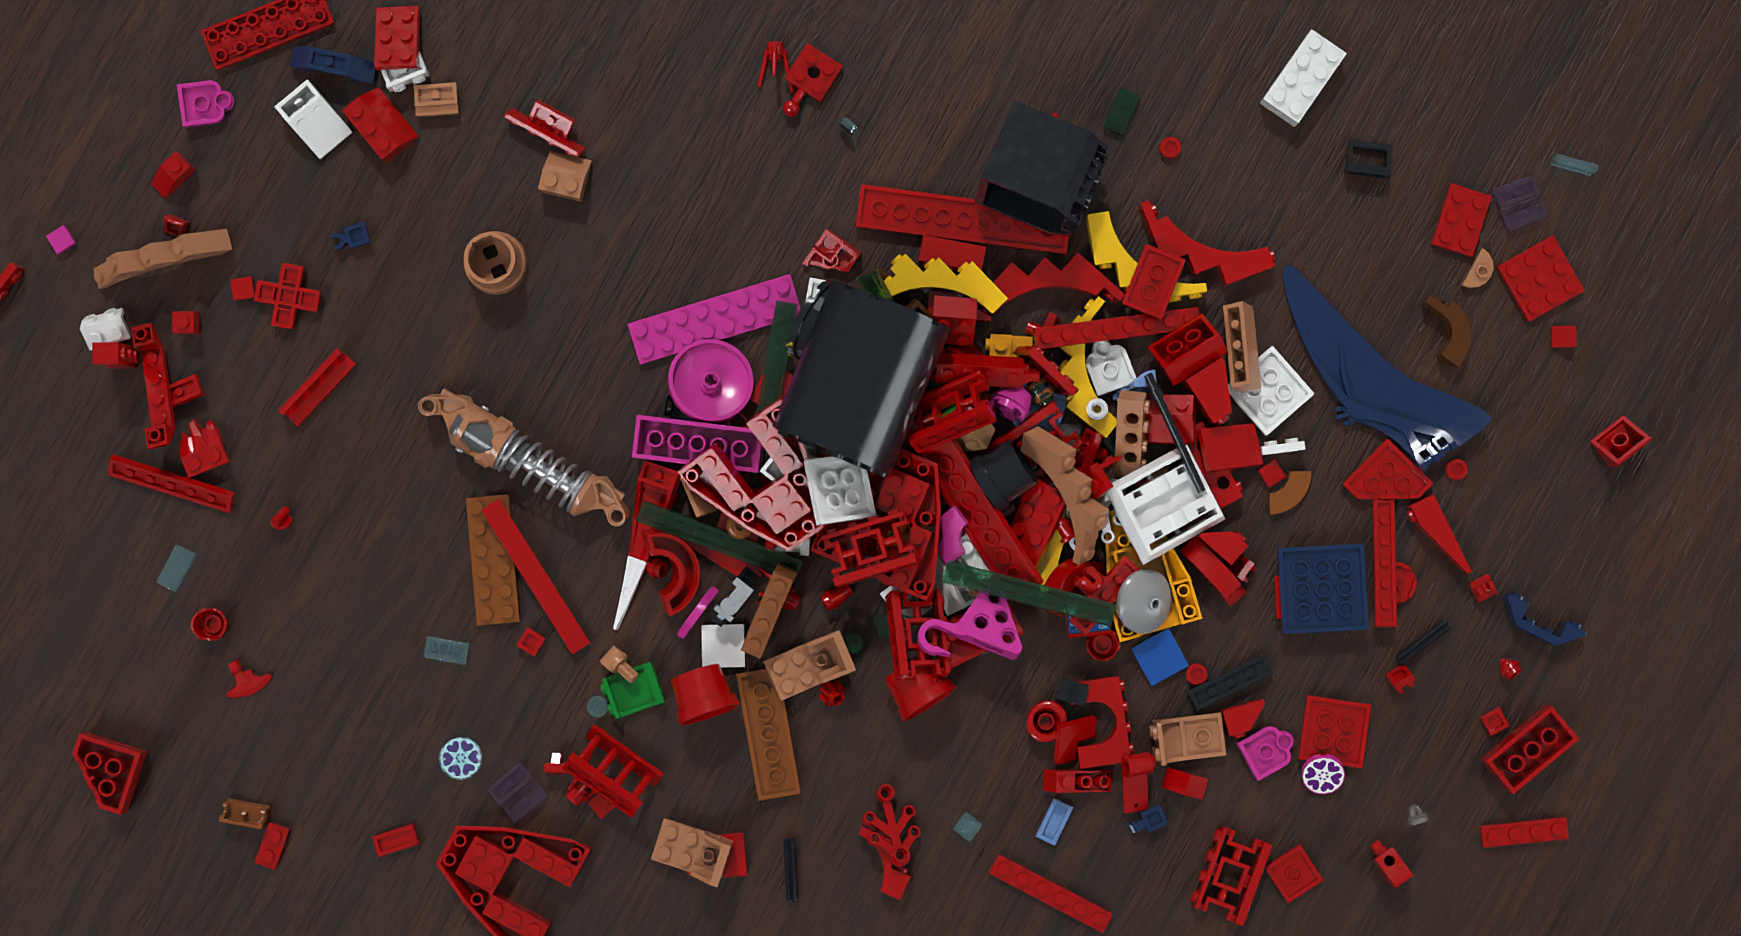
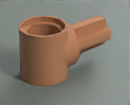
M613 645L600 660L601 664L612 673L619 672L629 683H633L638 679L639 674L628 664V656L617 646Z

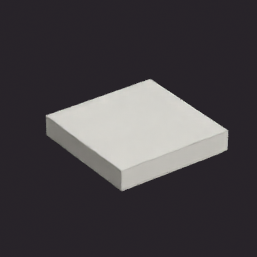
M723 624L722 627L718 625H701L702 667L712 664H720L721 667H745V652L741 651L745 640L744 624Z

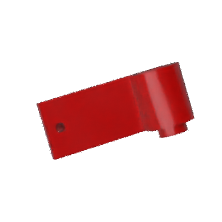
M1149 752L1123 756L1121 761L1123 813L1148 809L1147 774L1152 773L1156 767L1155 757Z

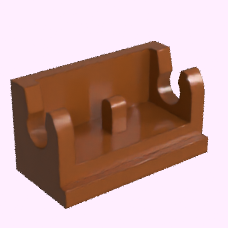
M227 798V801L222 805L224 811L219 817V822L257 829L267 826L270 805Z

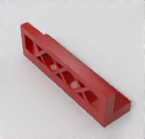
M336 349L278 411L282 415L287 416L296 426H300L357 364L342 350Z

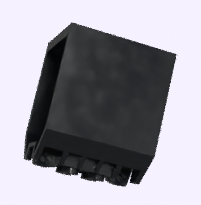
M1014 100L981 175L975 203L1049 234L1072 236L1074 229L1071 227H1079L1083 218V212L1087 211L1102 175L1099 173H1101L1107 162V157L1099 152L1106 154L1108 146L1086 129Z

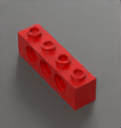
M1202 421L1196 424L1194 444L1187 445L1221 509L1243 497L1241 492L1244 490L1238 480L1235 481L1232 477L1233 469L1206 472L1202 452L1197 448V442L1199 441L1197 430L1210 428L1208 424L1204 425ZM1220 477H1224L1227 480L1228 484L1225 489H1221L1217 485V480Z

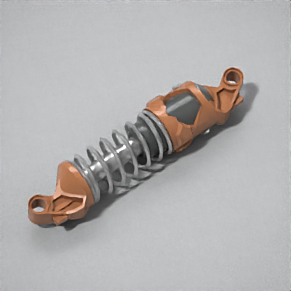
M444 388L441 394H430L419 401L418 409L423 415L443 416L448 428L450 444L456 447L455 450L459 453L465 452L474 457V462L484 468L491 467L494 470L498 469V472L502 471V469H507L512 472L510 479L514 478L516 473L524 469L528 474L523 480L522 486H525L530 477L534 475L540 479L534 489L535 493H538L544 482L552 486L546 497L547 500L551 499L556 489L564 493L558 504L559 507L563 506L569 496L572 497L567 506V512H570L569 514L573 516L595 509H603L608 522L613 526H620L628 520L630 510L623 500L625 494L617 490L607 476H597L590 471H585L576 479L578 464H572L564 472L566 466V458L564 456L558 458L552 464L554 451L550 449L540 457L542 451V444L540 442L531 445L529 436H520V432L514 427L513 422L503 416L496 417L489 413V409L485 406H477L470 396L455 395ZM427 400H430V401L433 402V404H434V409H433V410H430V409L427 407V404H426ZM538 447L536 456H533V450ZM550 454L548 463H545L543 460ZM562 461V465L559 471L555 467ZM574 468V472L571 478L568 476V473ZM615 510H618L623 514L622 520H619L614 516Z

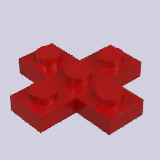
M282 263L279 283L257 280L254 301L274 305L271 326L294 330L297 309L312 312L319 311L322 292L301 288L305 267Z

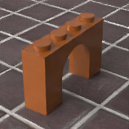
M778 563L762 597L741 651L757 658L762 657L783 604L798 574L797 570Z

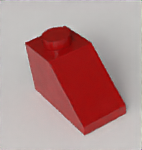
M175 151L160 165L151 184L167 199L196 169L182 154Z
M1260 698L1220 710L1227 735L1234 738L1245 736V732L1252 729L1265 705L1264 699Z

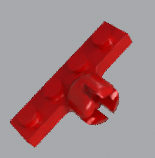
M1122 556L1106 576H1102L1094 567L1084 568L1080 572L1082 576L1079 577L1077 575L1074 584L1085 594L1086 598L1068 621L1083 635H1087L1117 599L1120 587L1126 578L1140 569L1126 556Z

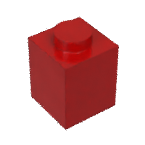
M195 311L172 312V332L177 335H200V313Z

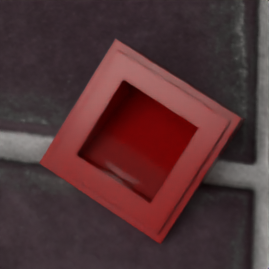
M1551 326V348L1576 347V326Z

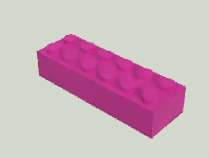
M637 415L632 457L686 464L717 442L737 470L761 473L765 448L750 428Z

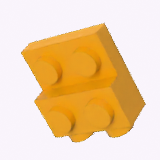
M990 334V339L986 338L985 351H989L990 356L1017 357L1013 353L1018 346H1032L1033 337Z

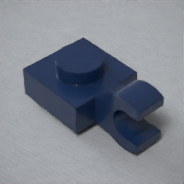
M1156 804L1139 812L1141 819L1130 822L1128 826L1133 833L1143 828H1146L1150 833L1169 823L1160 804Z

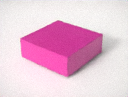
M65 225L46 236L58 255L77 244Z

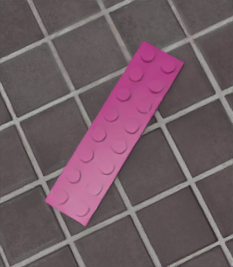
M788 274L629 323L628 327L639 363L642 365L678 354L685 346L695 341L704 339L724 340L795 318L801 308L791 276Z

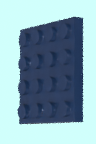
M1364 544L1277 548L1282 634L1369 629Z

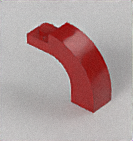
M1197 537L1192 538L1180 550L1187 561L1211 583L1228 605L1232 606L1246 593L1233 573Z
M1073 558L1062 562L1052 571L1044 584V587L1049 588V591L1041 609L1061 617L1068 598L1076 587L1074 581L1077 575L1081 577L1080 572L1084 568L1094 567L1104 576L1106 566L1092 560L1077 565L1073 562Z

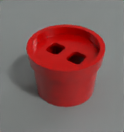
M927 654V660H932L929 654ZM918 657L914 658L911 661H917ZM932 667L915 668L916 676L913 679L895 680L893 672L884 680L899 708L897 712L902 722L913 719L942 701L957 689L956 685L950 678L933 677Z
M720 664L700 667L671 680L678 708L676 715L679 726L708 720L740 706L735 693H732Z

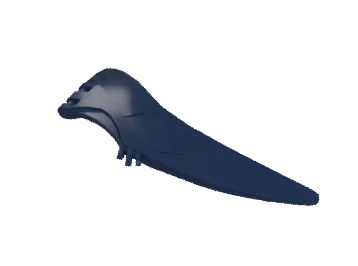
M1290 265L1282 269L1283 285L1298 333L1326 386L1341 404V406L1335 407L1336 412L1344 411V413L1335 415L1336 420L1349 419L1343 422L1344 426L1359 422L1383 433L1396 442L1413 459L1417 467L1424 472L1431 463H1436L1446 456L1445 453L1455 450L1458 446L1460 447L1481 432L1491 422L1490 416L1473 404L1407 378L1387 362L1296 268ZM1440 439L1445 443L1442 446L1437 443ZM1423 451L1427 454L1425 458L1420 456V453Z

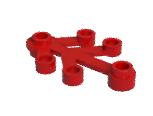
M883 784L877 789L876 797L882 802L887 824L877 818L872 811H868L862 816V822L867 826L873 825L890 837L892 845L881 839V835L877 832H872L868 835L867 843L870 846L877 845L889 854V859L893 865L903 867L909 862V848L914 840L920 836L921 831L918 826L913 825L909 827L906 831L907 837L901 844L899 836L916 811L912 805H906L901 810V817L896 823L891 804L895 791L891 785ZM881 792H885L887 797L884 798ZM906 809L911 811V815L906 813ZM869 815L872 821H868L866 816ZM911 829L916 832V836L911 834ZM871 836H875L877 842H873ZM896 853L901 855V860L896 857Z

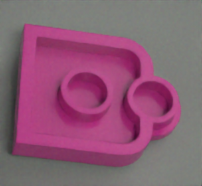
M208 80L177 85L184 128L220 123L225 117V112L231 110L234 106L232 94L222 90L215 81Z
M1267 726L1238 741L1236 744L1255 780L1259 781L1290 762V749L1293 747L1294 739L1287 731H1279L1275 727Z

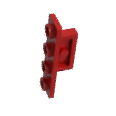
M540 100L535 102L529 117L513 108L505 112L504 117L509 119L511 124L527 129L531 135L544 138L548 144L564 149L565 153L570 156L579 157L586 149L584 146L568 138L575 119Z

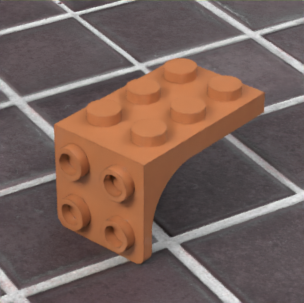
M1221 712L1152 720L1153 725L1149 726L1151 739L1155 740L1152 754L1156 762L1161 766H1166L1167 763L1226 755Z

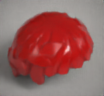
M203 608L196 612L191 620V630L198 639L215 641L222 638L228 626L225 615L216 608Z
M1111 630V634L1088 636L1086 649L1089 655L1101 661L1112 659L1120 649L1118 635Z

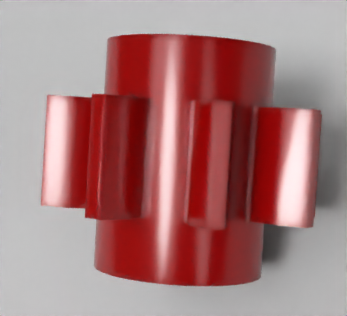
M837 679L834 682L830 680L821 685L820 692L822 694L819 695V698L828 707L831 704L837 706L844 701L845 695L843 692L846 691V688Z

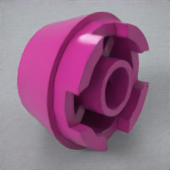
M1000 387L991 395L990 404L993 408L996 406L1001 411L1000 415L1013 422L1019 419L1023 423L1024 419L1029 416L1032 396L1024 387Z

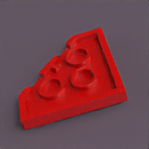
M1388 438L1342 483L1356 499H1419L1433 484Z

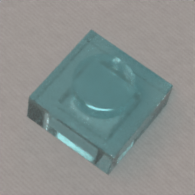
M965 811L953 827V830L970 842L983 824Z

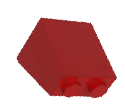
M1221 357L1181 382L1188 395H1194L1197 409L1208 425L1214 424L1215 426L1229 419L1227 415L1232 412L1225 360Z

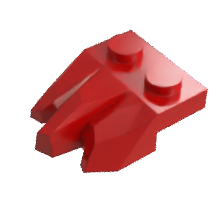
M194 419L189 423L191 435L181 433L179 443L180 457L188 478L230 462L223 445L225 442L221 432L213 420L207 422L206 428L203 429L198 421Z

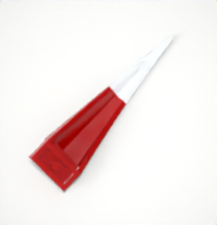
M646 460L643 462L637 479L630 546L613 627L614 630L619 629L651 557V554L646 551L641 531L651 529L663 530L678 494L676 492L681 480L678 471Z

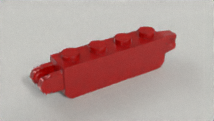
M941 353L935 366L937 370L933 371L930 380H936V383L948 384L971 373L981 371L988 380V386L1022 388L1023 384L1039 381L1040 368L1029 367V364H1024V359L1020 357Z

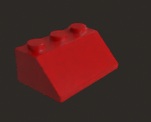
M379 87L357 97L342 109L343 113L385 163H388L419 138L418 134Z
M1147 394L1146 401H1150L1149 414H1146L1145 420H1149L1148 433H1145L1144 439L1152 444H1175L1155 400H1152L1150 394ZM1164 395L1165 403L1184 444H1194L1197 402L1194 395ZM1130 413V414H1129V415H1130L1131 417H1133V418H1137V417H1138V416H1137L1136 414H1134V413ZM1129 433L1131 437H1137L1134 433Z

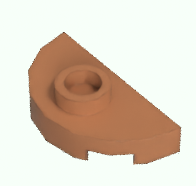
M1480 249L1461 286L1466 288L1479 287L1485 284L1492 276L1494 269L1493 260L1485 249Z

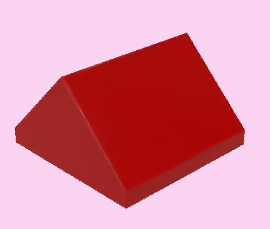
M1623 415L1593 438L1590 443L1609 467H1618L1652 439Z

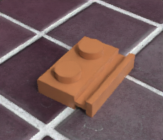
M456 82L414 85L416 117L459 114Z

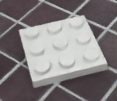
M1273 346L1258 357L1261 389L1241 393L1232 389L1231 383H1228L1229 394L1265 436L1315 394Z
M834 456L804 461L816 526L876 516L867 470Z

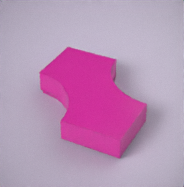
M956 505L940 517L942 538L938 545L937 553L947 566L965 553L961 537L963 529L969 522Z
M711 587L678 631L677 635L679 637L685 638L719 591L718 589Z

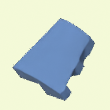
M1155 370L1141 374L1121 390L1149 393L1150 389L1144 375L1152 372L1156 381ZM1121 390L1113 395V401H1118Z

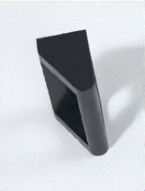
M1348 140L1344 174L1387 179L1390 176L1391 145ZM1353 149L1384 152L1383 166L1353 163Z

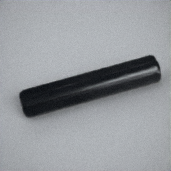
M1441 620L1396 655L1397 661L1401 665H1405L1451 629L1448 621Z
M785 838L783 842L786 900L788 902H795L798 900L795 839Z

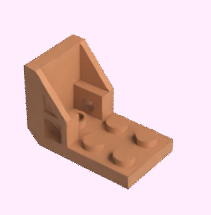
M839 630L763 661L779 701L856 670Z
M664 818L651 860L691 872V876L708 885L718 887L733 841L726 837Z

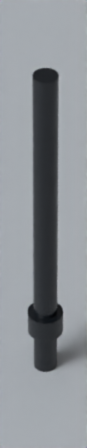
M1152 372L1144 375L1150 389L1149 394L1152 400H1155L1197 493L1205 491L1206 489L1165 403L1161 387H1158Z

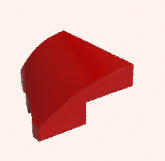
M827 228L802 264L848 272L862 252Z

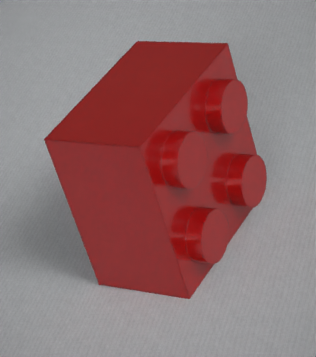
M934 296L933 322L942 323L951 329L945 343L963 346L973 345L977 317V299Z

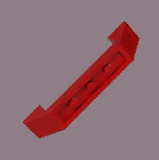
M153 323L131 327L134 348L142 353L151 427L145 428L147 449L149 450L169 445L176 430L165 348Z

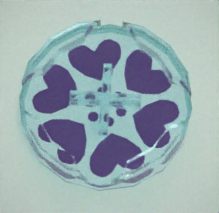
M467 737L450 739L440 750V767L452 779L463 780L470 778L481 766V750L475 741Z

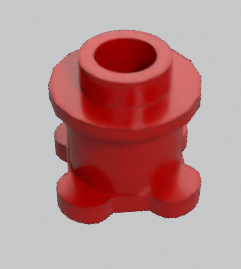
M1067 516L1062 518L1056 530H1058L1062 537L1060 542L1066 543L1075 537L1072 520L1068 519Z

